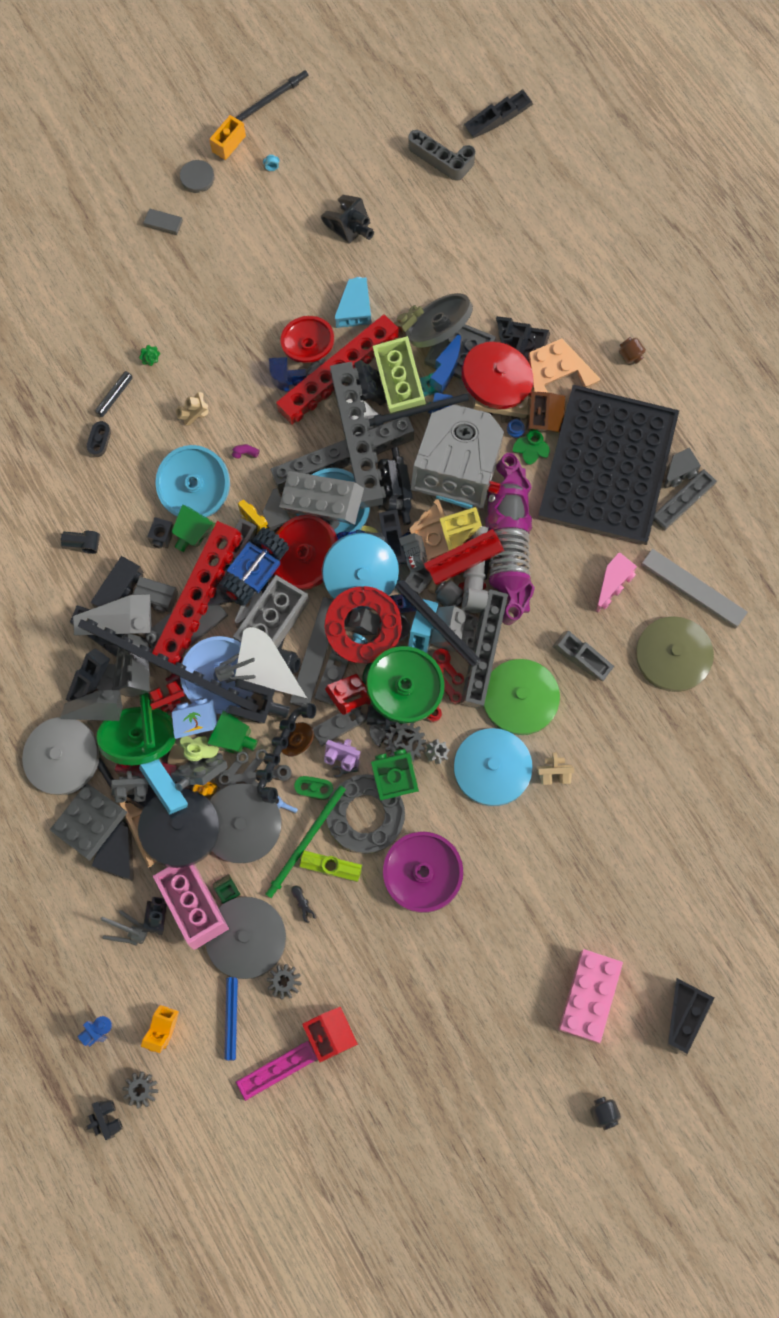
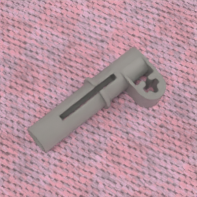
M482 526L469 538V541L488 532V528ZM485 561L467 569L463 573L465 582L462 610L468 613H480L485 610L487 605L488 592L483 590V580L486 578V574H484Z

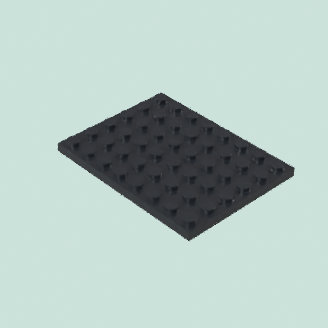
M572 385L538 518L647 545L680 410Z

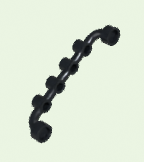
M304 703L302 707L295 709L290 714L288 720H281L279 724L282 733L280 736L273 737L272 746L274 750L272 753H266L264 756V763L267 764L265 770H258L256 773V779L259 781L257 793L265 803L273 804L277 801V789L265 786L271 782L273 778L272 771L280 763L282 749L288 746V736L296 728V719L300 715L308 719L315 717L316 706L313 703Z

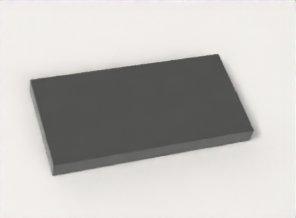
M220 605L208 606L206 614L202 615L199 621L200 626L197 632L193 633L191 637V645L228 617V614ZM193 609L187 611L186 618L192 616ZM172 612L152 627V631L158 633L159 637ZM184 627L178 629V635L184 632ZM176 644L170 646L169 652H173L176 649Z

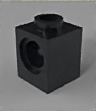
M154 517L147 536L153 547L168 549L173 536V523ZM158 533H165L162 537H157Z

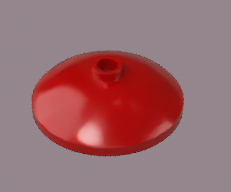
M302 316L292 320L283 329L280 338L283 352L294 361L301 363L315 362L325 357L331 351L334 345V332L331 325L324 319L316 316Z

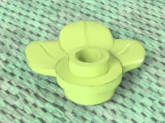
M185 736L180 739V745L184 749L183 754L190 761L212 758L219 751L218 747L207 744L206 736L195 739Z

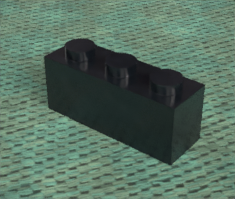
M121 556L91 600L93 607L97 608L132 595L133 588L138 583L139 578L143 577L144 572L141 566Z

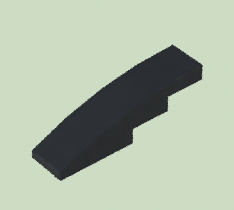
M522 89L510 99L507 96L495 106L490 104L467 121L464 126L471 136L476 138L513 119L531 107L533 102Z

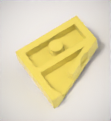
M476 507L440 518L449 551L464 544L482 527Z

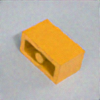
M229 115L209 139L212 152L226 160L246 137L244 123Z

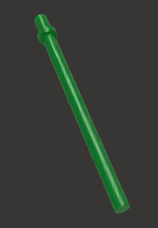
M339 785L276 879L270 882L271 886L265 895L272 899L276 891L282 888L281 884L346 791L344 787Z

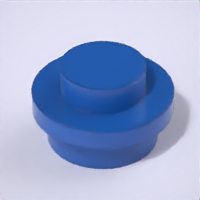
M518 419L512 420L507 425V432L511 437H520L525 432V425Z

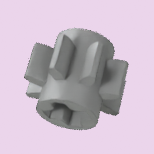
M436 739L432 743L426 744L427 750L424 754L429 758L428 762L435 760V764H440L448 759L446 755L450 750L445 745L446 742L439 743V740Z

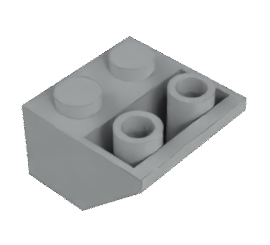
M456 606L439 607L437 615L472 650L479 618ZM434 628L431 644L441 649L457 652Z

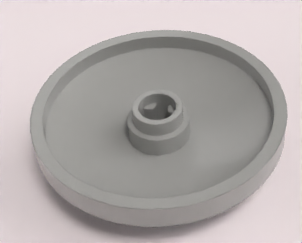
M61 717L52 718L36 727L28 737L23 749V768L29 781L39 790L53 795H66L78 791L90 781L97 769L100 751L94 733L84 723L73 719H61Z

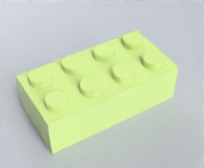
M408 336L373 346L390 413L426 404Z

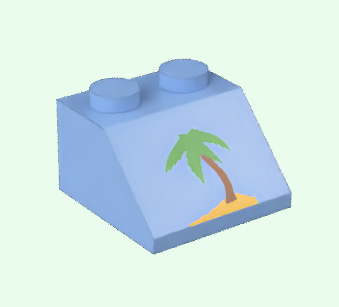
M200 698L195 700L193 704L183 702L177 704L176 708L172 711L175 739L213 730L218 722L213 699Z

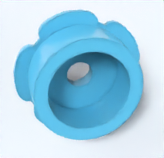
M268 155L263 159L266 170L275 171L278 169V162H280L278 157Z

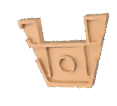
M562 338L528 354L533 372V391L547 392L545 385L574 372H577L585 388L600 381V378Z

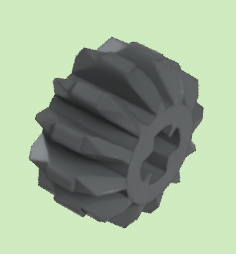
M288 964L284 965L283 971L280 965H277V974L273 970L270 971L274 979L267 978L268 982L273 983L268 986V990L275 989L272 994L274 997L281 992V1000H284L285 993L291 999L292 994L290 991L293 990L295 993H298V989L294 986L302 985V982L295 981V979L301 977L300 973L293 975L296 971L295 967H292L288 972ZM284 976L286 979L289 978L286 987L279 985L282 981L281 978Z
M140 1072L139 1077L136 1073H133V1081L131 1079L125 1080L130 1086L123 1087L122 1090L129 1092V1094L124 1096V1099L131 1098L129 1101L130 1106H133L136 1102V1108L139 1109L143 1102V1105L148 1107V1099L150 1101L156 1100L152 1093H158L159 1090L152 1087L158 1084L157 1081L150 1083L153 1075L149 1074L145 1078V1072ZM142 1084V1088H145V1092L141 1093L139 1096L138 1094L140 1092H137L136 1089L137 1087H140Z

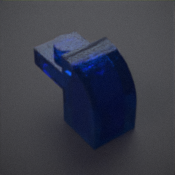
M287 357L269 358L271 380L276 388L289 392V385L297 386L307 377L306 369L289 370Z

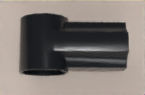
M63 531L61 547L64 549L81 550L88 554H96L98 552L100 534L95 531H84V533Z

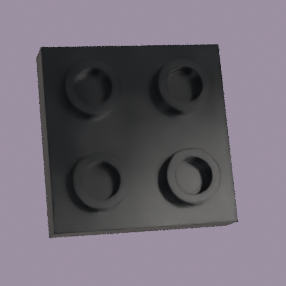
M362 360L355 362L359 378L356 379L357 385L360 384L362 389L360 400L366 401L370 399L380 406L387 403L379 371Z

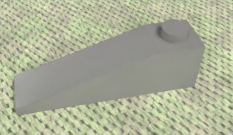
M150 594L130 595L73 616L74 635H93L78 627L80 620L86 621L87 618L97 622V627L103 630L107 627L115 631V634L150 633L152 631Z

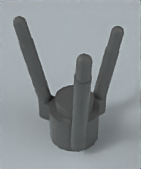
M238 653L227 661L220 663V666L215 667V673L219 682L226 681V683L235 681L236 678L241 680L256 678L255 675L232 677L235 669L254 662L255 658L231 666L230 663L238 659Z
M119 910V913L136 926L132 925L129 928L105 917L100 918L103 922L129 932L128 937L131 938L104 935L103 939L130 943L135 946L138 943L142 945L148 932H142L143 924L124 911Z

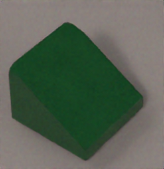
M230 874L212 884L223 904L241 895Z

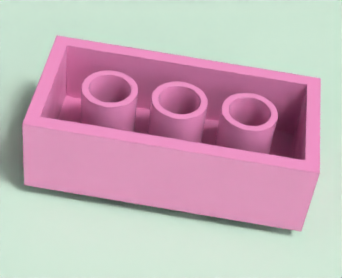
M195 864L183 868L168 867L153 876L187 944L193 950L229 930Z
M585 949L580 952L558 1031L597 1044L601 1043L623 962Z

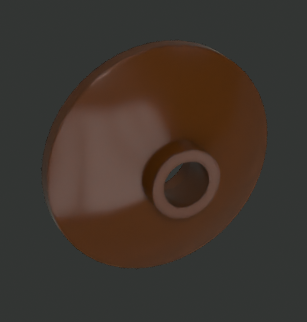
M295 723V730L290 732L288 736V746L282 749L284 755L289 757L300 755L310 746L314 737V731L308 723Z

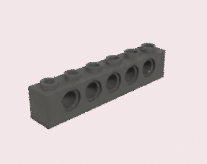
M490 589L487 591L488 600L486 608L480 612L472 651L479 657L480 661L473 667L468 666L460 704L480 708L485 703L508 597L506 593Z

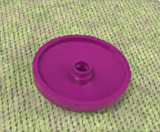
M431 832L408 834L395 842L386 855L383 865L385 887L392 899L409 911L430 913L440 910L456 897L462 885L463 864L461 857L453 844L438 834Z

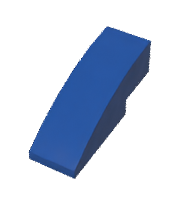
M459 334L436 359L435 369L437 370L430 377V386L441 394L451 381L458 364L461 342Z

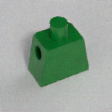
M182 504L172 533L179 537L174 547L182 552H185L189 544L198 547L213 530L216 523Z
M223 710L207 744L218 747L219 751L237 755L239 752H242L244 747L254 751L258 740L249 737L251 729L248 725Z

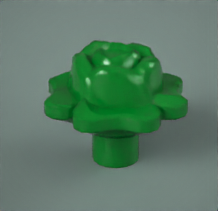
M146 345V349L141 348L139 359L142 360V364L152 366L158 362L160 352L157 351L158 348L156 346Z

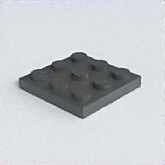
M465 324L448 339L432 345L424 360V364L435 368L436 359L459 334L461 336L460 355L453 376L462 379V364L468 352L481 343L495 342L496 336Z
M87 783L54 823L50 831L85 858L91 860L127 814V811Z

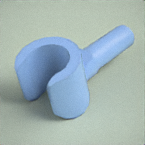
M278 796L277 800L279 802L277 805L279 809L285 808L297 813V808L284 803L280 796Z

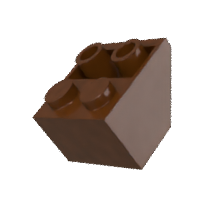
M531 391L528 395L526 430L560 433L564 419L565 396L549 392Z

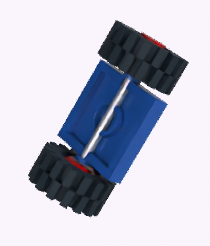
M263 527L252 540L253 544L251 542L247 543L227 569L226 575L217 585L226 597H229L230 600L235 601L240 606H246L254 595V591L256 593L261 591L280 566L281 558L289 549L284 539L268 528Z

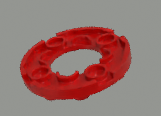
M360 586L342 592L331 602L325 615L324 628L330 646L339 656L354 663L365 664L374 662L380 654L397 645L402 631L401 617L397 605L390 596L374 587ZM358 606H368L374 609L379 614L382 622L379 636L373 642L367 644H358L352 641L344 629V620L347 614Z

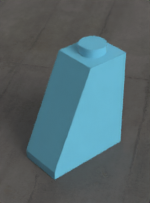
M355 277L348 280L335 314L336 328L371 324L366 277Z
M424 600L437 614L439 603ZM416 611L410 631L408 646L427 653L433 626L418 611Z

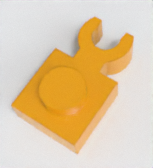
M209 781L204 786L195 784L192 791H198V793L204 796H209V794L216 793L218 786Z

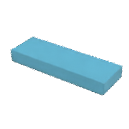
M159 759L140 765L139 769L169 814L187 807V801L181 792L176 789L175 783Z

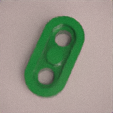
M301 776L294 784L297 794L308 798L327 800L334 791L333 785L329 780ZM307 784L308 789L302 790L301 786ZM323 787L328 789L324 794L320 792Z

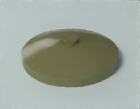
M664 617L651 623L641 634L636 647V660L641 673L651 684L662 690L681 692L696 687L706 678L713 665L714 651L709 636L698 624L682 617Z

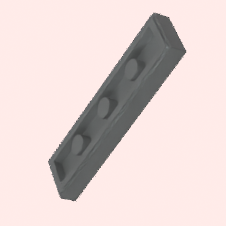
M703 469L655 513L653 520L665 531L717 483V480Z

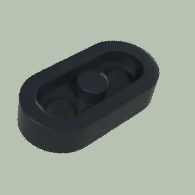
M104 421L96 422L92 426L86 447L89 454L93 457H101L107 449L111 429Z

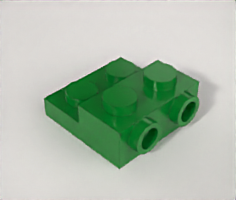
M405 749L396 750L394 755L388 757L386 753L375 756V760L371 761L380 800L419 792L410 751L406 752Z

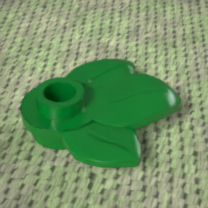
M537 430L528 432L526 437L518 438L513 446L514 453H523L522 457L527 465L534 464L539 456L548 458L550 449L548 444L543 441V435ZM535 438L537 442H532L531 439Z

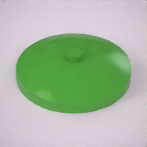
M527 659L510 660L500 664L491 672L484 710L491 722L499 729L506 730L514 735L534 734L549 725L555 717L560 703L559 687L551 672L541 664Z

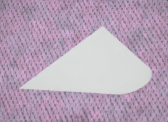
M246 628L242 635L238 663L251 658H255V661L237 668L235 677L255 675L256 678L245 681L307 698L271 638L260 629Z

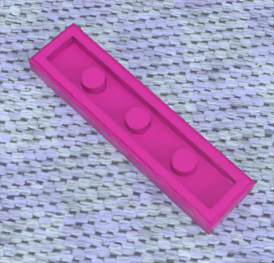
M308 1040L236 1081V1084L246 1101L318 1059Z

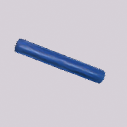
M228 977L226 979L224 1059L226 1061H234L236 1059L238 979L235 977Z

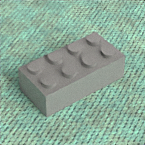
M288 471L279 507L289 513L312 515L321 519L355 525L364 488L355 482Z
M276 575L233 638L241 642L243 631L246 628L253 627L265 632L271 638L276 648H278L310 602L308 594Z

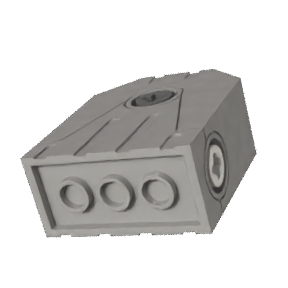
M455 404L432 413L413 466L411 490L483 508L488 494L487 490L490 486L489 482L492 481L499 458L504 431L492 415Z

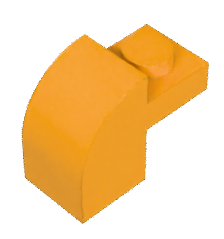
M159 1005L153 1014L150 1029L143 1038L141 1047L157 1053H161L163 1049H166L173 1034L179 1011Z

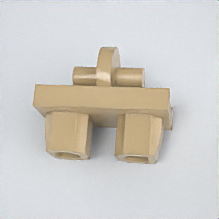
M198 392L194 397H188L185 400L184 406H178L175 409L177 418L184 419L185 425H191L198 417L203 418L208 414V405L203 402V393Z
M557 752L552 753V758H545V764H552V766H536L542 785L552 784V774H559L560 784H570L574 767L572 765H558L565 763V758H558Z

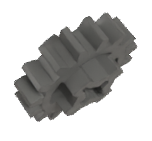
M396 723L395 729L389 727L391 734H385V737L389 739L384 740V745H389L385 748V751L391 752L390 756H392L394 751L405 749L406 752H411L412 761L414 762L415 756L421 758L420 751L425 752V748L422 746L426 744V740L422 739L425 737V733H419L421 727L414 728V723H411L410 726L404 723L400 726L399 723ZM398 734L397 740L392 743L393 737ZM403 739H405L406 741H408V745H407V746H405V744L402 743V740H403ZM418 742V746L416 750L413 752L412 747L414 744Z

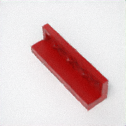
M492 529L424 563V566L430 572L434 583L437 585L505 550L496 532Z

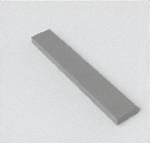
M654 549L650 551L641 564L735 628L738 627L748 613Z

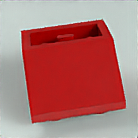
M341 1006L302 1024L319 1063L358 1045Z

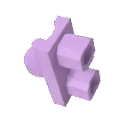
M346 739L344 743L328 740L326 742L324 762L332 765L338 760L341 761L342 769L351 771L354 766L358 767L360 764L359 757L361 751L351 746L350 739Z

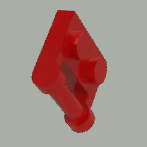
M357 673L331 683L325 688V691L343 715L350 713L352 709L370 704L366 686ZM359 694L361 695V698H358L354 701H351L349 703L344 702L345 700L355 697Z

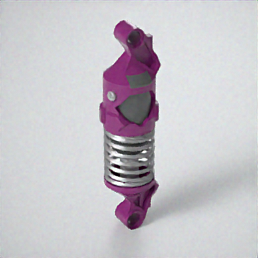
M506 453L496 464L498 473L504 477V481L500 483V490L498 494L490 492L487 494L488 517L485 518V527L488 528V531L493 529L496 532L505 550L489 558L491 561L489 564L491 567L489 571V584L498 592L508 594L502 623L512 625L523 613L530 612V599L535 590L529 571L531 566L529 565L530 546L528 544L530 541L529 534L532 530L528 494L532 486L526 478V469L521 467L517 457L513 453ZM508 611L513 614L514 618L509 615Z

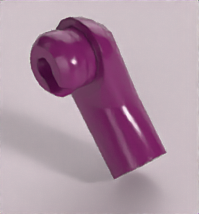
M248 444L238 445L232 449V457L236 459L241 458L242 454H248L257 458L260 453L259 449Z

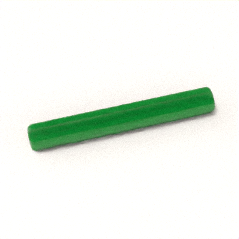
M147 692L139 695L145 748L153 749L155 747L150 694Z

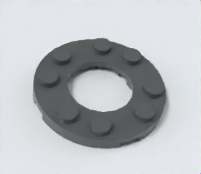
M356 775L340 783L339 785L344 787L346 791L326 818L328 828L334 839L347 850L360 854L376 853L390 846L400 835L405 821V807L401 796L380 800L374 775ZM339 785L334 789L330 798L333 796ZM363 795L378 799L383 804L385 810V819L382 825L371 833L355 831L348 824L346 818L349 804L355 798Z

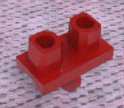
M176 680L166 684L170 694L163 696L160 687L149 692L152 700L150 704L152 710L168 704L162 707V710L164 712L170 710L172 713L176 705L181 703L180 700L173 702L185 696L183 688L180 687Z

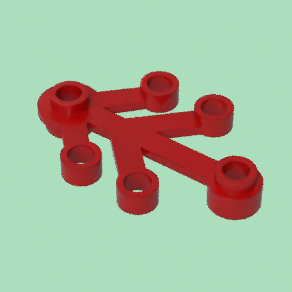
M445 649L434 651L432 658L439 665L442 674L445 669L452 677V683L456 686L461 685L464 681V676L461 673H457L450 664V653ZM443 655L445 660H439L438 656ZM443 676L444 691L449 696L451 703L458 704L462 699L461 693L455 691ZM455 677H460L461 682L455 681ZM457 695L459 700L455 701L452 696ZM439 706L435 710L438 713L437 716L431 714L426 718L429 722L434 723L441 718L442 711Z

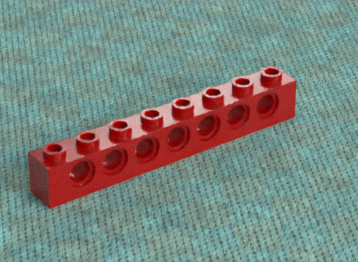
M383 314L276 402L277 411L291 425L301 421L309 410H314L320 401L327 399L334 391L330 366L352 362L353 368H355L354 363L359 360L369 364L372 358L375 357L373 346L398 339L399 328ZM329 380L328 383H323L322 381ZM311 391L316 392L315 394H309ZM297 402H301V403H302V404L299 405V406H298V405H295Z
M216 522L152 654L156 656L158 653L163 654L169 658L168 662L173 664L176 662L182 663V656L191 645V637L193 633L197 632L200 626L199 621L208 610L207 604L210 598L214 597L217 590L216 586L225 575L224 569L232 561L233 551L241 542L242 534L237 529L222 522ZM222 542H227L223 549H219V545ZM218 558V563L215 566H211L212 560ZM210 575L209 581L203 583V578ZM201 592V598L194 600L195 595ZM193 609L192 616L186 618L187 611ZM184 627V632L178 635V629ZM176 644V649L173 652H169L170 646Z

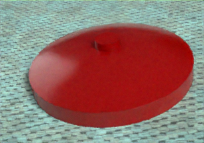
M500 342L481 343L468 352L462 364L461 375L467 391L474 399L485 406L495 409L516 407L527 398L532 389L533 372L529 362L518 350Z
M300 515L287 521L276 533V535L278 534L280 538L284 539L289 549L281 558L280 566L274 572V575L300 590H308L323 582L322 566L324 558L331 546L338 541V538L331 525L323 519L312 515Z

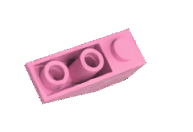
M620 552L607 565L596 608L597 612L602 608L605 610L612 601L610 599L614 594L618 596L622 592L624 583L626 581L630 583L636 576L634 572L637 566Z

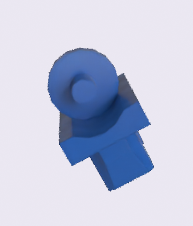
M100 1016L94 1022L87 1021L83 1024L85 1030L77 1037L84 1046L88 1045L89 1047L96 1042H104L107 1036L103 1034L109 1033L112 1028V1022L106 1016Z

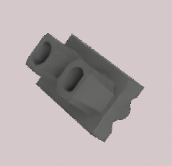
M127 771L126 777L112 780L111 796L114 795L116 803L125 802L127 795H134V801L143 802L145 801L146 794H148L149 783L146 778L139 779V776H132L131 771Z

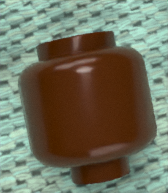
M629 337L619 345L621 347L619 354L627 364L634 362L636 365L644 359L643 354L646 352V349L638 338Z

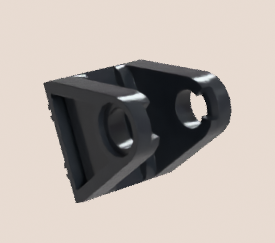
M343 194L337 199L341 204L340 208L344 211L342 214L325 211L321 215L322 222L349 244L358 235L368 240L374 236V229L367 227L370 224V218L360 197Z
M236 678L235 687L261 695V700H264L262 709L258 710L257 713L232 705L227 707L226 713L260 724H265L269 714L283 719L287 718L290 707L273 702L275 689Z

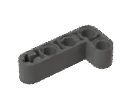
M412 130L409 133V150L452 180H461L475 164V148L473 146L465 145L455 154L420 130Z

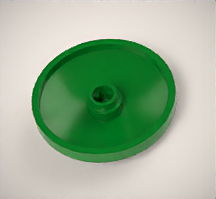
M399 646L386 650L375 659L368 671L366 689L371 704L382 716L397 723L409 724L422 721L436 710L444 694V678L439 665L430 655L414 647Z
M141 707L123 709L119 721L104 720L97 732L99 750L110 761L123 765H141L155 761L167 754L175 744L173 719L160 709L155 708L152 710L155 747L153 749H146L143 738Z

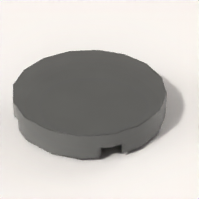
M192 160L182 167L180 180L186 190L200 193V191H206L213 185L215 180L214 170L206 161Z

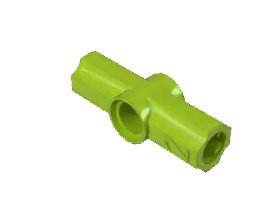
M304 850L300 868L358 882L362 865L337 859L334 856H325ZM328 862H335L337 866L335 870L328 871L326 864Z

